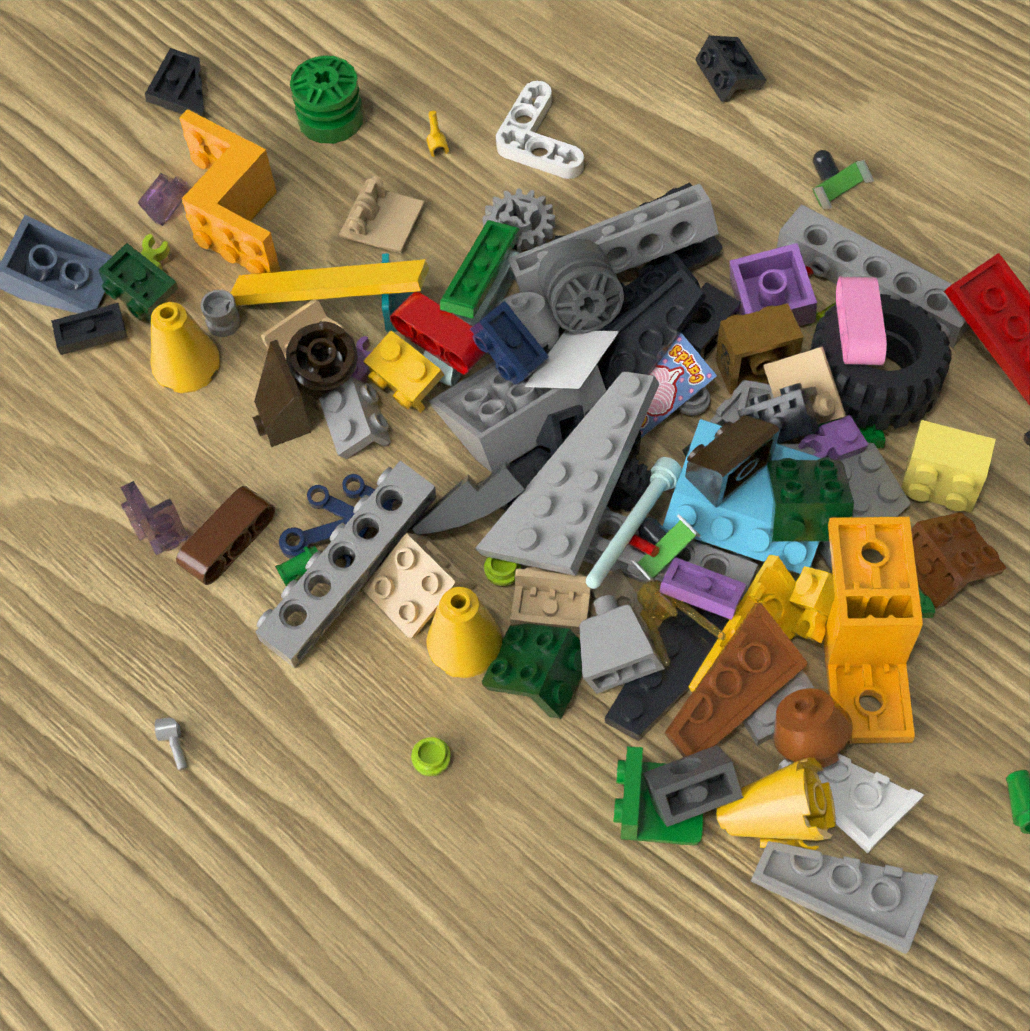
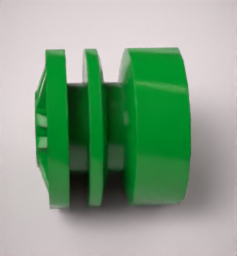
M317 56L297 66L291 75L290 89L301 132L308 139L322 144L342 142L356 134L363 124L364 113L359 95L358 76L354 67L345 59L336 56Z

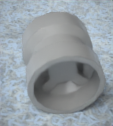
M213 290L202 298L200 307L209 332L218 337H227L234 334L240 327L241 319L236 309L233 295L225 290Z

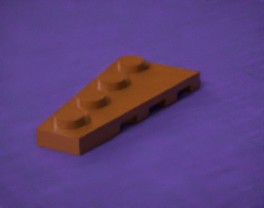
M761 602L755 603L664 732L683 758L715 746L809 664Z

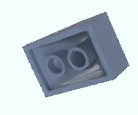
M24 215L0 262V289L25 301L74 313L93 310L98 307L105 292L101 287L103 281L98 269L112 256Z

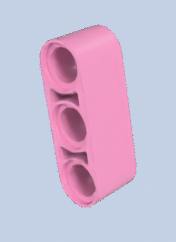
M840 276L836 287V307L844 364L883 365L886 357L887 343L878 280L876 277Z

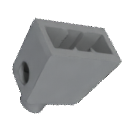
M612 595L597 598L594 601L596 616L583 620L579 625L582 674L584 680L595 693L603 692L665 669L648 632L631 605L618 607L616 598Z

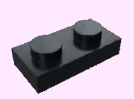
M118 303L51 320L56 346L60 355L128 337L122 311Z

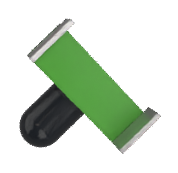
M819 150L813 156V164L821 181L825 180L812 189L820 207L822 206L823 209L832 208L831 200L864 180L865 183L874 181L865 160L856 161L839 172L829 151Z
M679 514L677 517L680 521L669 532L652 517H646L638 528V532L644 540L659 547V553L655 557L646 554L639 562L632 560L634 565L652 582H655L654 578L696 536H701Z

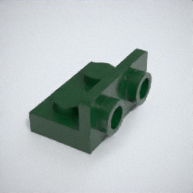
M128 243L98 269L103 281L101 287L106 294L114 300L120 298L126 303V307L132 315L139 320L144 317L150 323L154 309L163 304L178 289L177 282Z

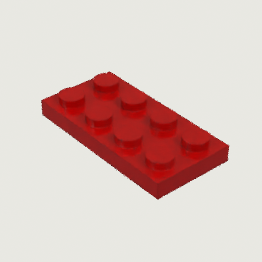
M997 253L944 290V293L1030 405V293L1000 253Z

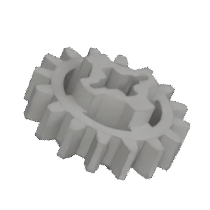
M517 188L516 195H511L506 190L502 200L494 196L492 198L493 206L486 205L483 227L487 220L520 228L519 238L513 247L516 252L522 253L523 249H533L535 245L545 244L546 238H553V228H555L552 204L546 205L545 196L536 199L533 190L528 192L527 195H522L521 188Z

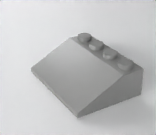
M547 345L543 347L547 354L551 351ZM494 361L429 400V402L475 460L489 471L494 472L505 461L510 464L511 461L539 446L536 443V439L547 415L576 405H582L585 416V413L589 409L591 410L603 396L606 389L597 365L579 389L525 387L538 367L529 373L527 378L514 385L511 380L507 381L499 374L496 369L497 363Z

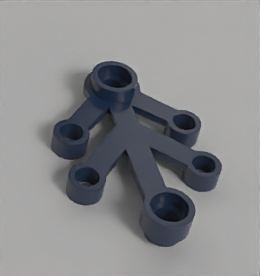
M357 474L347 475L342 482L344 494L352 499L362 498L364 495L370 497L375 491L374 488L365 485L362 477ZM355 481L360 484V488L356 491L347 489V485L350 482ZM323 485L310 487L307 492V499L312 508L325 509L343 519L305 531L296 527L286 529L279 538V546L283 555L291 559L304 552V547L307 546L309 549L310 545L329 540L332 532L339 524H347L355 514L353 513L354 507L329 495L327 488ZM317 492L325 494V498L320 502L312 500V496ZM390 499L382 507L388 511H393L392 509L396 504L402 503L399 500ZM369 527L360 531L359 536L361 538H364ZM292 536L300 538V542L296 546H289L287 540ZM342 555L338 559H344L347 562L344 567L346 568L351 566L353 556Z

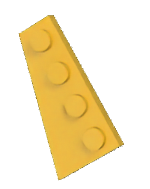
M769 555L740 601L733 619H729L688 686L692 692L755 603H762L790 640L796 635L792 633V630L805 610L789 601L796 582L779 556Z

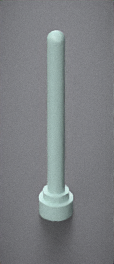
M661 457L651 468L650 485L586 578L588 587L595 589L601 585L662 492L676 486L682 470L678 462L669 457Z

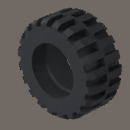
M880 294L887 343L886 357L900 365L902 369L887 371L875 369L867 365L844 364L836 305L825 312V316L820 318L816 325L810 350L823 346L845 415H850L857 427L865 429L866 426L875 425V430H887L888 426H893L894 429L907 426L909 421L911 423L919 421L925 416V413L930 412L936 405L950 368L952 351L949 347L950 342L945 331H941L940 323L934 317L929 318L927 310L921 306L916 308L910 305L909 300L901 297L900 300L890 298L891 295Z

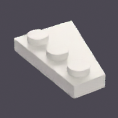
M838 753L839 760L823 768L824 771L817 772L821 783L829 782L835 804L836 825L868 854L922 800L924 794L914 789L909 791L890 782L889 777L878 772L873 774L853 764L851 759ZM784 759L779 764L778 770L794 762L790 760L789 763Z

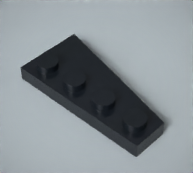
M675 252L663 255V259L654 266L647 263L637 271L639 277L628 285L621 283L624 300L620 312L612 322L596 331H610L681 268L700 288L699 282Z
M682 268L610 330L618 331V334L596 364L606 391L622 372L650 375L705 300L706 295Z
M676 599L652 638V642L665 669L625 683L606 714L605 723L639 741L673 708V704L685 692L688 693L690 691L688 686L729 620L713 612Z

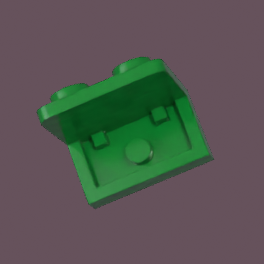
M627 746L626 760L618 759L616 784H624L623 799L615 798L613 823H621L620 839L698 845L702 840L703 813L667 827L653 808L643 776L644 772L667 763L643 762V747Z

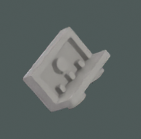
M351 376L344 384L330 390L319 398L338 456L348 459L373 441L382 446H387L391 443L387 432L389 428L388 422L381 414L377 403L379 400L378 394L369 383L365 384Z

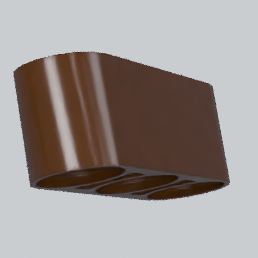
M247 486L238 488L181 547L176 557V563L203 584L210 585L214 583L269 525L275 514L274 505Z

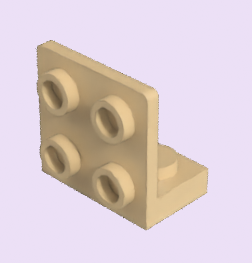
M406 533L366 583L363 591L409 638H414L436 612L440 599L446 591L454 587H465L472 590L476 584L428 536Z

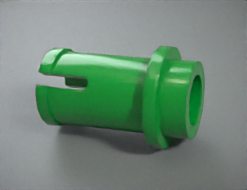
M306 546L303 548L304 552L275 566L285 586L294 579L299 580L307 571L305 569L307 562L318 551L315 546L310 549Z

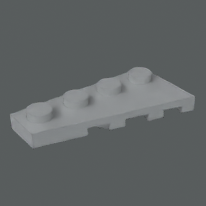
M768 841L751 882L907 954L938 875L928 873L920 875L902 871L903 868L889 865L881 867L861 863L860 859L845 856L842 859L822 855L820 851Z

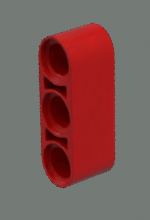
M413 292L390 315V321L399 333L462 374L468 373L486 354L474 342V334L470 330L472 327L470 324L453 313L440 310L439 304L420 292Z

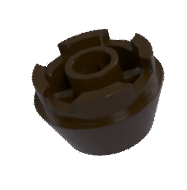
M320 321L319 323L310 324L299 329L291 338L286 350V361L293 377L302 385L315 390H330L344 384L354 373L358 360L357 348L350 335L340 326L327 321Z

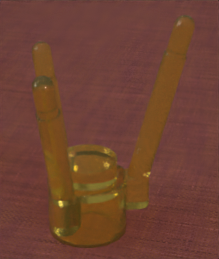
M658 580L647 582L638 591L637 600L643 607L640 616L647 624L664 666L670 665V659L654 620L655 618L664 620L670 616H676L678 612L675 606L720 640H725L726 634L684 601L660 593L662 582Z

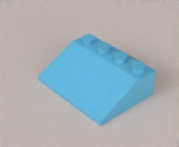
M700 419L687 457L700 444L707 446L713 441L716 432L722 426ZM777 443L772 460L783 458L795 460L820 459V457ZM686 457L663 523L665 529L671 530L680 521L677 517L679 514L701 535L700 537L696 536L694 539L763 562L766 561L769 555L779 556L787 570L801 574L804 566L811 567L819 541L772 542L770 529L773 498L767 466L716 508L685 477L688 462Z

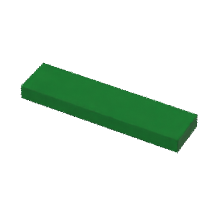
M487 220L442 296L440 310L472 319L475 317L516 244L520 228Z

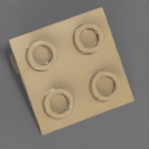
M372 176L371 179L365 181L339 233V237L401 253L424 205V201L384 191L383 180L377 176Z
M823 346L763 365L774 398L781 396V388L801 383L803 389L816 387L817 394L809 397L817 424L846 416Z

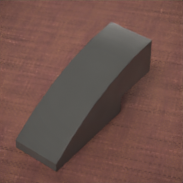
M506 461L479 485L468 474L423 513L413 525L412 530L417 535L434 533L463 526L480 519L506 505L525 490V482Z

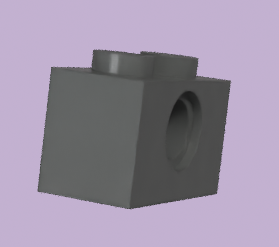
M718 745L643 773L653 808L667 827L743 798L733 762Z

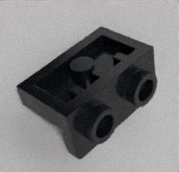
M709 35L696 57V63L721 102H728L736 89L761 90L767 81L739 37Z
M801 383L781 388V396L771 399L770 393L749 399L750 406L738 410L739 418L745 415L775 424L780 429L777 444L820 431L809 397L817 394L816 387L803 389Z

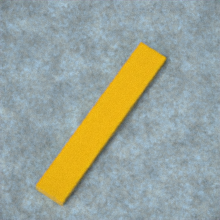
M426 259L239 275L230 294L233 295L236 306L417 292L421 291L429 266Z

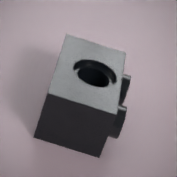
M707 282L701 287L702 292L706 295L705 300L681 331L704 361L717 348L720 321L739 314L741 305L740 301Z

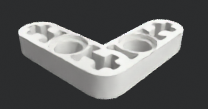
M532 81L523 88L496 134L497 152L504 158L562 178H576L580 176L584 169L583 152L576 146L535 133L551 107L552 91L547 83ZM532 98H537L534 102L535 106L532 105ZM523 115L532 118L530 122L524 124L516 121L518 117ZM536 148H544L548 151L544 156H535L531 152Z

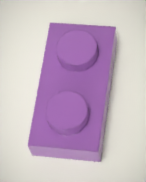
M675 557L662 580L659 592L732 620L744 594L746 584Z

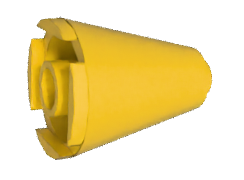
M175 302L159 305L151 315V370L158 384L163 387L172 388L177 393L195 392L207 386L212 381L211 376L215 373L216 369L218 371L220 368V354L217 346L182 305Z
M465 587L451 588L442 595L428 630V653L431 661L452 677L470 678L483 674L500 652L502 646L500 627L472 590Z
M815 758L800 759L740 788L743 798L717 808L716 814L720 827L726 829L729 835L740 837L812 841L831 839L833 835L828 833L827 830L828 828L835 827L836 824L835 804L829 782L821 783L817 772L824 771L821 764Z

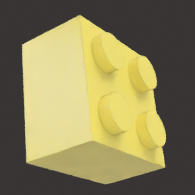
M921 420L901 484L902 490L905 495L916 501H929L944 505L953 511L972 513L988 475L996 439Z

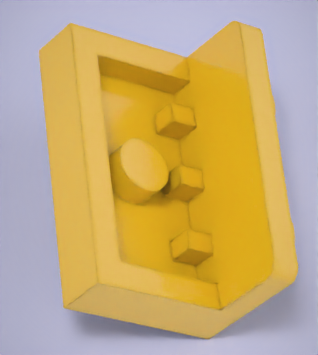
M390 331L363 360L371 372L368 378L377 387L384 390L387 386L395 392L392 397L402 407L408 410L412 406L419 413L425 409L421 402L423 398L444 376L439 367L393 331Z

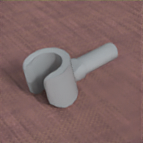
M171 717L156 719L155 733L157 740H169L178 771L188 768L180 745V725Z

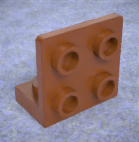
M961 512L918 521L911 528L918 585L931 599L936 608L946 606L968 582L1001 574L1006 569V566L999 559L998 552L991 545L987 544L976 530L974 522Z

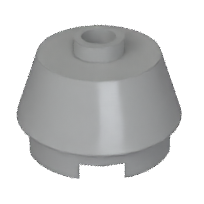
M520 292L510 295L500 302L506 301L542 348L546 345L549 349L553 348L560 337V324L554 318L552 310L543 296L535 292Z

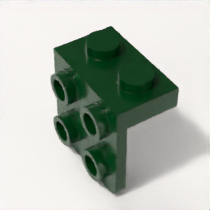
M783 458L768 462L767 473L773 498L770 529L772 542L829 541V519L853 517L854 500L843 462L831 458H820L818 460Z
M528 623L510 625L502 640L498 656L490 664L482 679V685L489 691L530 697L549 717L562 719L582 676L580 639L570 628Z

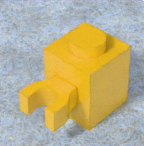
M804 566L789 599L791 603L805 610L804 614L795 623L792 633L804 639L810 638L818 643H821L824 638L826 621L828 620L835 597L833 574L830 572Z

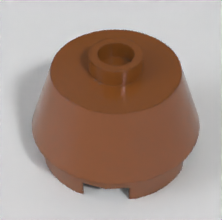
M815 688L797 690L786 696L777 707L773 734L774 745L777 751L789 763L790 760L796 762L810 757L815 758L822 768H825L839 760L837 754L845 748L847 743L851 745L852 720L849 714L825 691Z

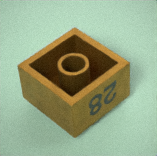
M788 303L779 306H767L760 311L745 315L737 314L720 321L715 361L729 394H733L734 390L743 380L769 384L763 365L801 353L804 336Z

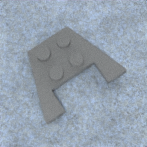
M868 443V447L864 452L841 460L845 467L854 500L853 517H898L911 504L874 443ZM780 444L811 455L816 453L811 447L800 450L799 444ZM820 541L817 547L832 571L830 542Z

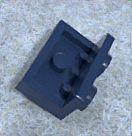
M506 301L500 303L470 328L474 334L473 340L483 352H488L497 363L496 369L505 380H511L514 385L527 378L529 373L549 357Z

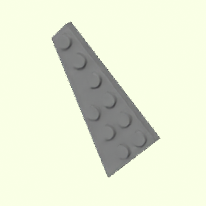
M622 372L527 485L525 490L475 549L481 556L576 576L659 387V382L655 376L631 372Z

